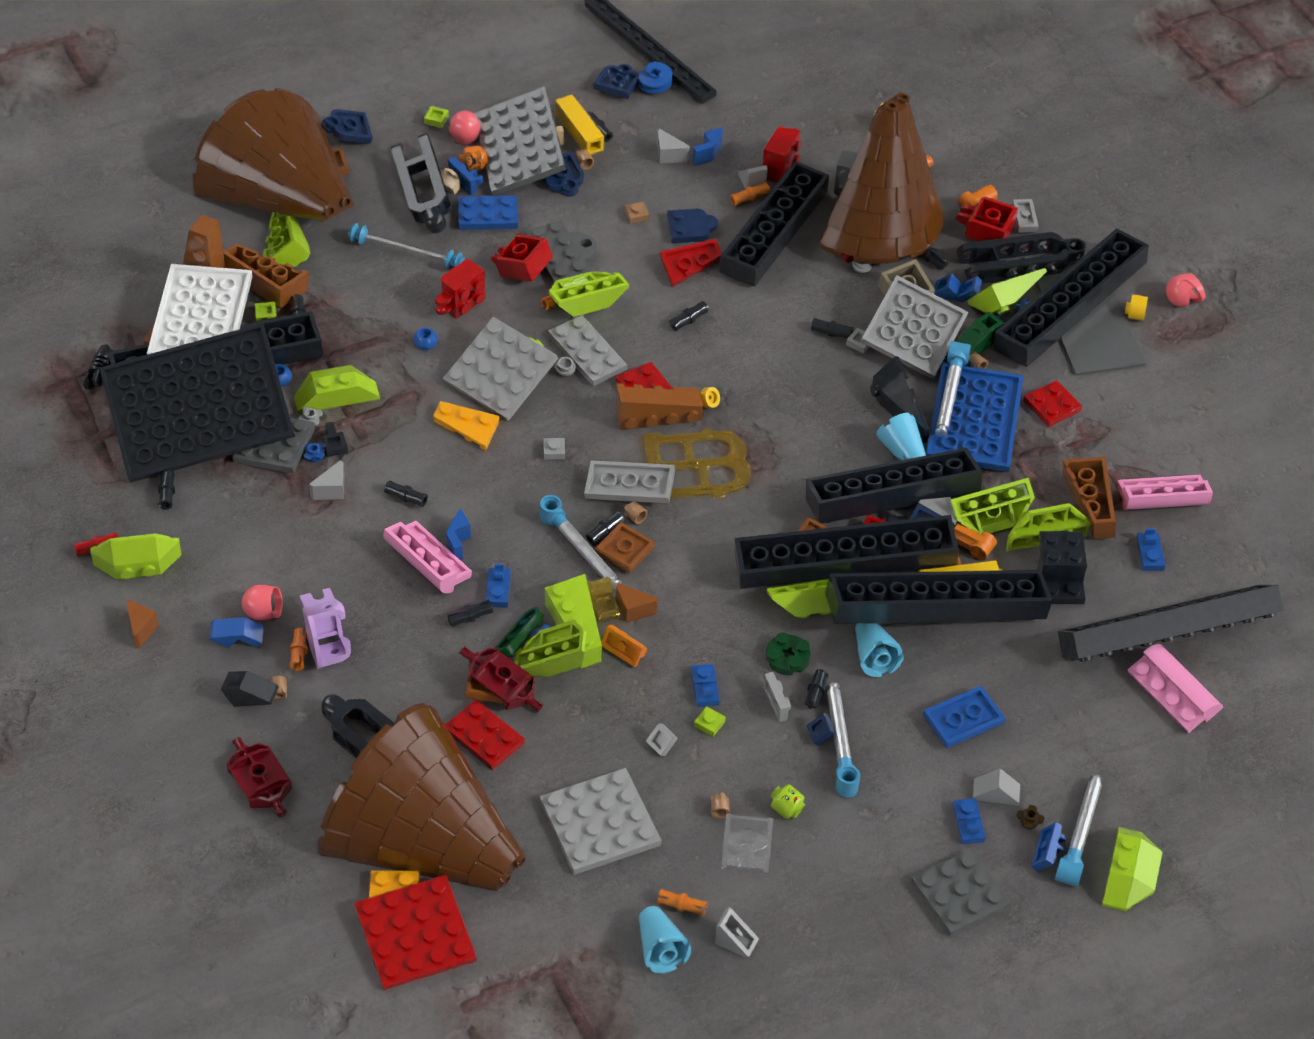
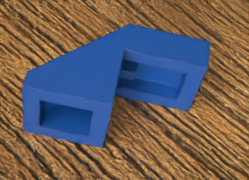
M722 127L704 132V144L693 147L692 161L695 166L714 160L723 142Z
M951 273L936 281L934 295L944 299L965 302L980 292L982 280L976 276L961 283Z
M461 509L458 510L446 532L448 550L459 560H462L463 547L461 541L471 538L470 523Z
M245 617L213 620L210 628V640L227 648L237 640H241L254 647H259L263 640V625Z

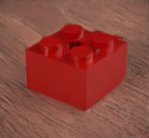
M778 127L765 146L762 166L767 165L768 180L778 183L794 161H800L798 151L802 141H800V130L797 128Z
M985 196L980 199L976 207L963 205L955 218L958 223L967 226L965 237L985 241L1008 238L1016 223L1018 207Z
M517 234L508 246H500L497 250L499 254L494 253L491 256V260L496 265L500 277L533 282L553 258L546 238Z
M467 258L441 276L442 293L435 297V304H437L435 308L436 313L441 316L449 313L457 319L477 304L482 303L485 299V270Z

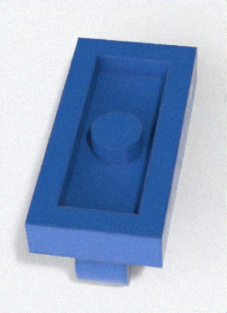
M455 157L448 159V168L457 173L460 185L470 195L477 193L476 185L483 183V176L477 177V170L469 172L465 165Z
M1146 528L1145 533H1137L1136 537L1142 571H1164L1165 561L1159 533H1155V528Z
M495 564V568H489L486 600L489 599L492 607L508 608L511 568H504V564Z
M714 664L691 665L697 707L719 705L720 700Z
M977 799L953 800L952 806L961 843L985 842L986 837Z
M1057 822L1041 830L1031 866L1038 872L1051 867L1056 861V853L1064 850V847L1059 845V843H1063L1067 838L1061 834L1062 825Z

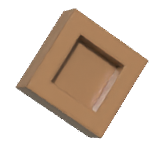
M644 202L625 205V212L630 224L649 221V213Z

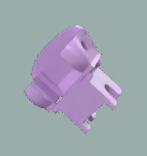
M330 588L322 590L324 598L320 600L314 599L311 593L300 595L308 644L317 669L343 662L351 654L350 641L348 638L343 637L341 620L345 619V609L343 604L334 598ZM338 634V641L319 646V639Z

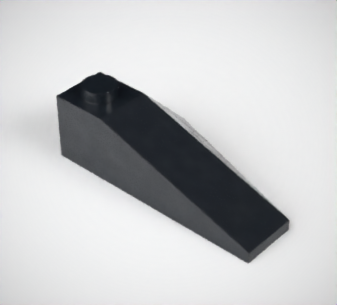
M896 356L873 376V382L870 386L871 394L873 397H876L879 404L893 417L903 413L912 414L915 417L922 443H927L929 434L928 424L921 407L916 406L914 389H909L906 379L909 377L899 357Z

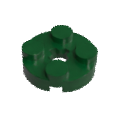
M781 632L768 643L766 660L773 671L782 675H793V672L799 670L802 672L809 665L811 652L808 641L798 636ZM785 652H790L794 656L789 655V657H785Z

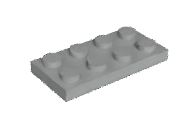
M583 315L548 330V337L566 357L573 360L576 368L593 387L627 371L625 361Z
M591 461L584 492L585 499L670 503L675 465Z

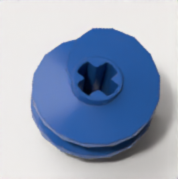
M651 62L647 65L646 69L639 73L638 85L646 93L659 94L665 92L672 84V71L661 62Z

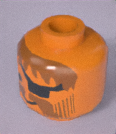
M481 146L465 147L463 154H459V162H462L469 172L472 170L481 171L488 164L487 152Z

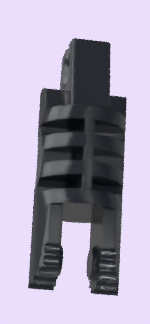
M101 345L94 355L83 383L84 389L91 390L94 386L100 387L103 380L100 367L110 365L108 352L113 350L109 345Z

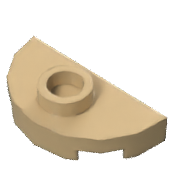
M449 168L440 170L446 190L456 194L460 188V180L457 173Z

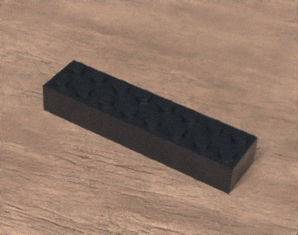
M794 161L721 254L720 273L755 287L828 192L829 174Z
M968 448L956 449L806 479V501L819 523H830L903 507H911L924 499L953 498L979 492L982 485V470Z

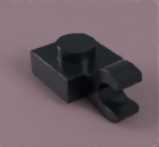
M333 421L325 423L326 435L322 436V441L327 457L348 453V446L343 432H336Z

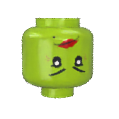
M785 785L783 788L778 786L770 796L773 798L771 808L785 819L791 817L795 819L806 805L803 803L804 795L792 785Z

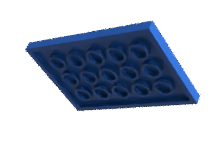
M942 362L926 455L968 448L980 468L1009 472L1024 375L968 366L962 367L949 429L945 437H939L935 434L950 367L949 363Z

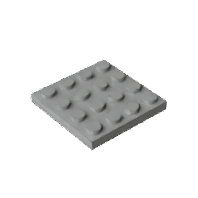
M896 275L860 342L891 358L898 356L902 364L933 379L949 350L950 342L954 341L969 312Z
M492 317L443 377V380L506 421H509L558 360V357L540 344L497 318Z
M626 768L540 796L543 810L574 875L661 846L662 840Z

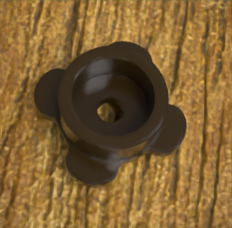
M1029 805L1027 809L1017 812V818L1020 819L1021 825L1026 829L1036 828L1045 819L1043 815L1038 813L1037 807L1034 805Z

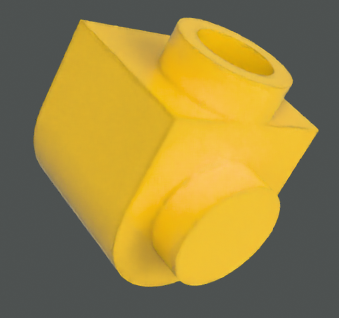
M1132 294L1131 302H1127L1125 314H1128L1129 319L1144 321L1148 297Z

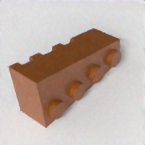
M200 215L189 229L183 265L225 268L219 220Z
M237 243L223 251L225 268L252 270V280L249 289L267 301L275 302V306L278 308H282L291 302V296H294L295 299V294L302 295L308 291V271L303 269L301 272L297 271L293 265L288 263L282 265L275 262V258L270 256L262 257L259 255V252Z
M617 383L616 414L620 430L702 420L703 405L698 388L672 387L671 389H664L662 386L643 388L642 385L636 384L633 387H625L624 384Z
M1106 456L1063 460V478L1079 511L1090 519L1089 531L1093 539L1115 538L1116 519Z

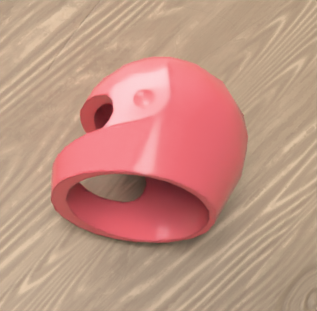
M459 111L451 118L449 131L456 143L471 144L478 138L481 126L475 114L470 111Z
M1192 273L1176 275L1169 280L1166 286L1168 300L1178 307L1189 306L1190 299L1196 303H1201L1206 297L1202 284Z
M251 586L242 597V609L247 617L252 620L279 618L283 608L281 591L275 586ZM272 593H273V596H274V599H275L274 612L272 611V606H271V595H272Z

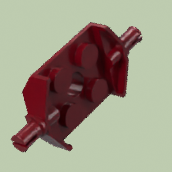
M466 646L460 650L459 654L471 663L467 681L470 682L471 678H474L506 702V710L521 707L525 704L529 705L537 713L542 709L544 705L533 698L535 677L496 648H488L475 654ZM498 672H504L508 677L504 678Z
M241 737L235 738L232 743L238 752L231 756L227 763L228 773L231 772L249 801V807H272L278 817H282V814L285 816L287 810L281 802L292 790V782L268 745L260 743L245 746ZM257 769L265 771L262 775L253 774Z

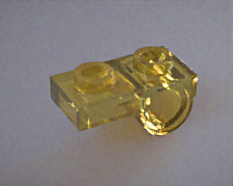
M604 577L587 581L593 610L598 623L620 618L610 578Z

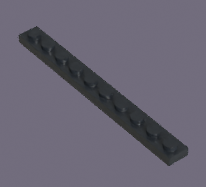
M585 0V7L651 62H661L667 65L672 71V79L700 103L703 104L717 96L716 89L608 0Z

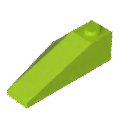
M272 212L268 228L271 230V234L266 238L268 248L264 249L263 257L270 256L275 258L277 263L282 265L288 263L296 267L298 264L305 262L310 255L308 242L295 216Z
M1046 268L993 284L967 300L969 305L985 313L991 312L993 314L997 312L998 315L1009 311L1008 307L1026 293L1047 270Z

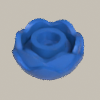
M424 327L415 332L413 342L417 348L427 351L436 346L438 335L434 330Z
M276 364L281 386H287L290 380H292V373L287 366Z

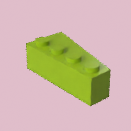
M583 574L546 587L545 605L556 625L576 620L587 632L582 667L580 668L582 669L601 662L602 644L586 575Z

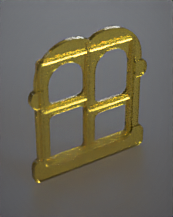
M703 429L702 432L672 435L646 433L643 435L648 464L675 465V469L697 468L699 470L701 485L672 488L670 501L672 498L713 495L715 498H722L727 493H734L743 489L750 480L751 468L745 460L747 456L746 445L740 437L733 434L730 430L713 431L712 429ZM722 440L729 444L730 452L725 457L696 459L692 442ZM682 443L686 459L671 462L661 461L659 445ZM710 466L730 467L736 474L735 479L728 484L712 485L709 481L707 468Z

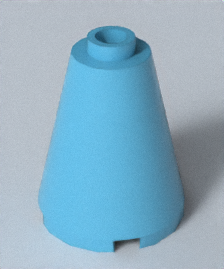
M903 413L889 419V425L885 427L883 424L877 430L876 436L899 461L926 456L917 423L912 414Z
M857 623L855 632L860 665L864 673L871 677H883L882 674L889 672V674L893 673L900 667L904 659L900 644L878 623Z
M646 907L639 915L644 962L655 973L674 971L677 969V964L680 962L684 964L690 957V943L659 907Z

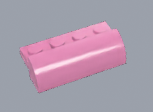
M1201 475L1118 480L1117 484L1122 497L1121 506L1124 510L1209 505L1213 496V491L1208 481L1203 480Z
M417 521L407 525L399 522L384 529L383 536L385 541L442 593L448 594L453 592L456 584L471 578L472 570Z
M1155 644L1143 652L1144 656L1128 669V673L1188 734L1204 720L1208 722L1223 709V705L1161 644Z

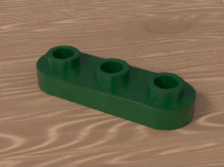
M534 607L526 611L495 648L508 658L514 656L521 643L530 637L529 634L532 630L542 623L544 615L540 609Z

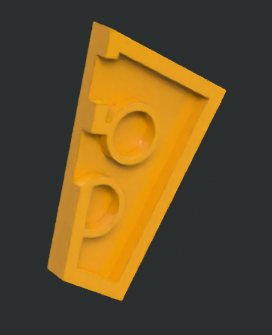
M440 401L433 415L435 423L453 433L458 432L468 442L471 443L473 441L480 445V448L484 451L487 450L500 422L497 415Z

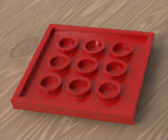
M446 875L354 902V907L383 990L476 962V954Z

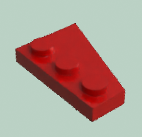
M713 239L660 251L659 256L670 284L674 287L721 259L722 252L717 240Z

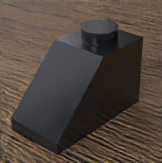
M249 671L228 672L221 691L233 707L271 705L279 686Z

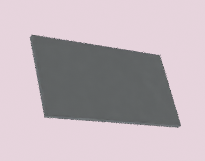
M1060 276L1040 278L1036 282L1040 293ZM1114 292L1060 338L1076 376L1146 365Z

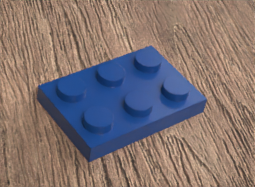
M517 195L458 197L459 230L518 229Z
M982 685L925 709L923 712L924 718L946 748L1004 724L1006 719Z

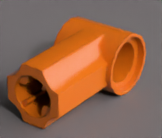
M986 185L973 193L966 191L959 197L958 205L962 207L966 204L976 207L980 199L985 196L997 200L996 188L993 185Z
M957 524L954 528L957 544L969 549L971 555L978 560H985L997 544L996 538L988 532L979 534L961 524Z

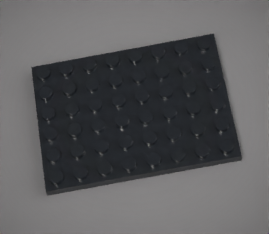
M263 323L100 367L130 483L160 475L164 470L175 471L295 437Z

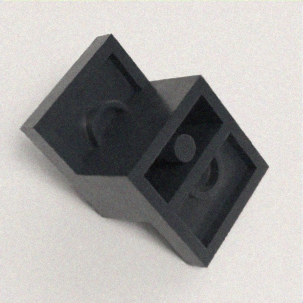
M1039 531L1040 557L1037 570H1041L1053 600L1052 604L1084 605L1086 598L1083 581L1087 569L1083 532Z

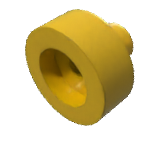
M715 387L702 389L700 397L703 407H717L720 402L719 391Z

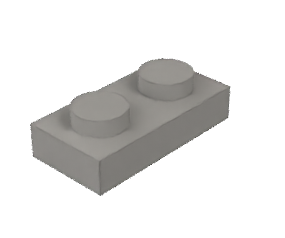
M1013 200L1012 206L1018 207L1016 218L1018 233L1038 232L1039 225L1033 200Z
M773 672L766 673L764 675L763 688L778 721L788 720V711L791 710L790 701L782 693L781 681L776 679Z

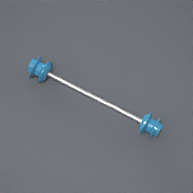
M358 223L351 226L348 231V237H350L351 242L357 239L361 245L368 238L443 259L446 269H449L451 266L456 267L465 260L462 257V252L455 255L454 250H450L446 256L368 235L367 226L364 225L362 228H359Z

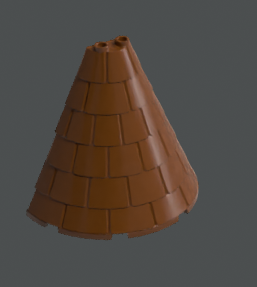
M279 88L271 91L260 89L233 101L224 109L225 114L218 121L213 120L197 149L195 156L197 168L196 173H193V189L197 197L212 198L215 201L256 207L259 210L325 222L354 205L317 112L308 101L291 91Z
M900 92L877 108L848 174L845 186L829 218L827 228L819 242L818 247L837 256H840L841 253L851 255L854 261L894 263L898 262L899 257L908 256L911 259L921 255L939 239L944 225V211L933 182V176L927 163L920 135L915 125V119L909 103V95Z
M425 703L413 705L399 713L394 726L386 724L359 754L350 767L352 772L348 783H340L327 808L321 824L325 834L324 837L320 836L318 838V854L321 856L347 859L348 862L394 870L419 871V876L437 878L446 875L449 882L498 891L501 886L505 887L511 879V873L515 868L519 869L526 859L511 831L507 829L495 805L491 803L483 786L473 773L465 756L460 752L450 732L446 729L437 710Z

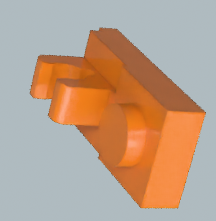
M612 624L606 627L601 640L602 647L633 667H637L640 658L645 656L648 649Z

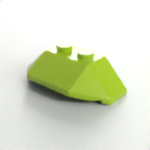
M591 271L556 280L549 290V295L559 307L573 317L609 308L629 288V283L619 272L611 274Z
M352 365L310 372L294 395L298 414L303 413L302 409L305 407L323 410L380 399L376 382Z
M1029 478L954 498L950 500L957 522L981 534L982 532L993 533L1014 527L1020 516L1027 512L1035 497Z
M1070 503L1027 511L1020 516L1009 533L1006 550L1009 552L1039 546V531L1083 532V537H1087L1091 525L1090 519Z
M161 534L111 538L100 543L97 547L91 548L93 565L116 580L161 575L182 555L179 538H171Z
M828 579L766 588L771 599L795 617L807 618L810 614L819 613L826 615L831 613L825 594Z
M576 620L540 630L527 641L523 648H519L515 652L514 662L532 676L550 677L582 667L587 632Z
M1118 827L1102 906L1127 911L1131 906L1141 902L1155 892L1162 851L1142 832Z

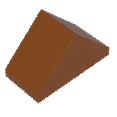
M620 583L616 585V601L626 622L656 615L658 612L657 597Z
M126 600L135 647L140 648L159 626L157 613L132 600Z

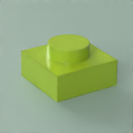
M431 106L424 117V124L443 128L449 117V110Z
M275 302L255 303L256 321L264 320L265 317L268 319L277 317Z
M706 706L694 721V727L714 737L725 723L726 717Z

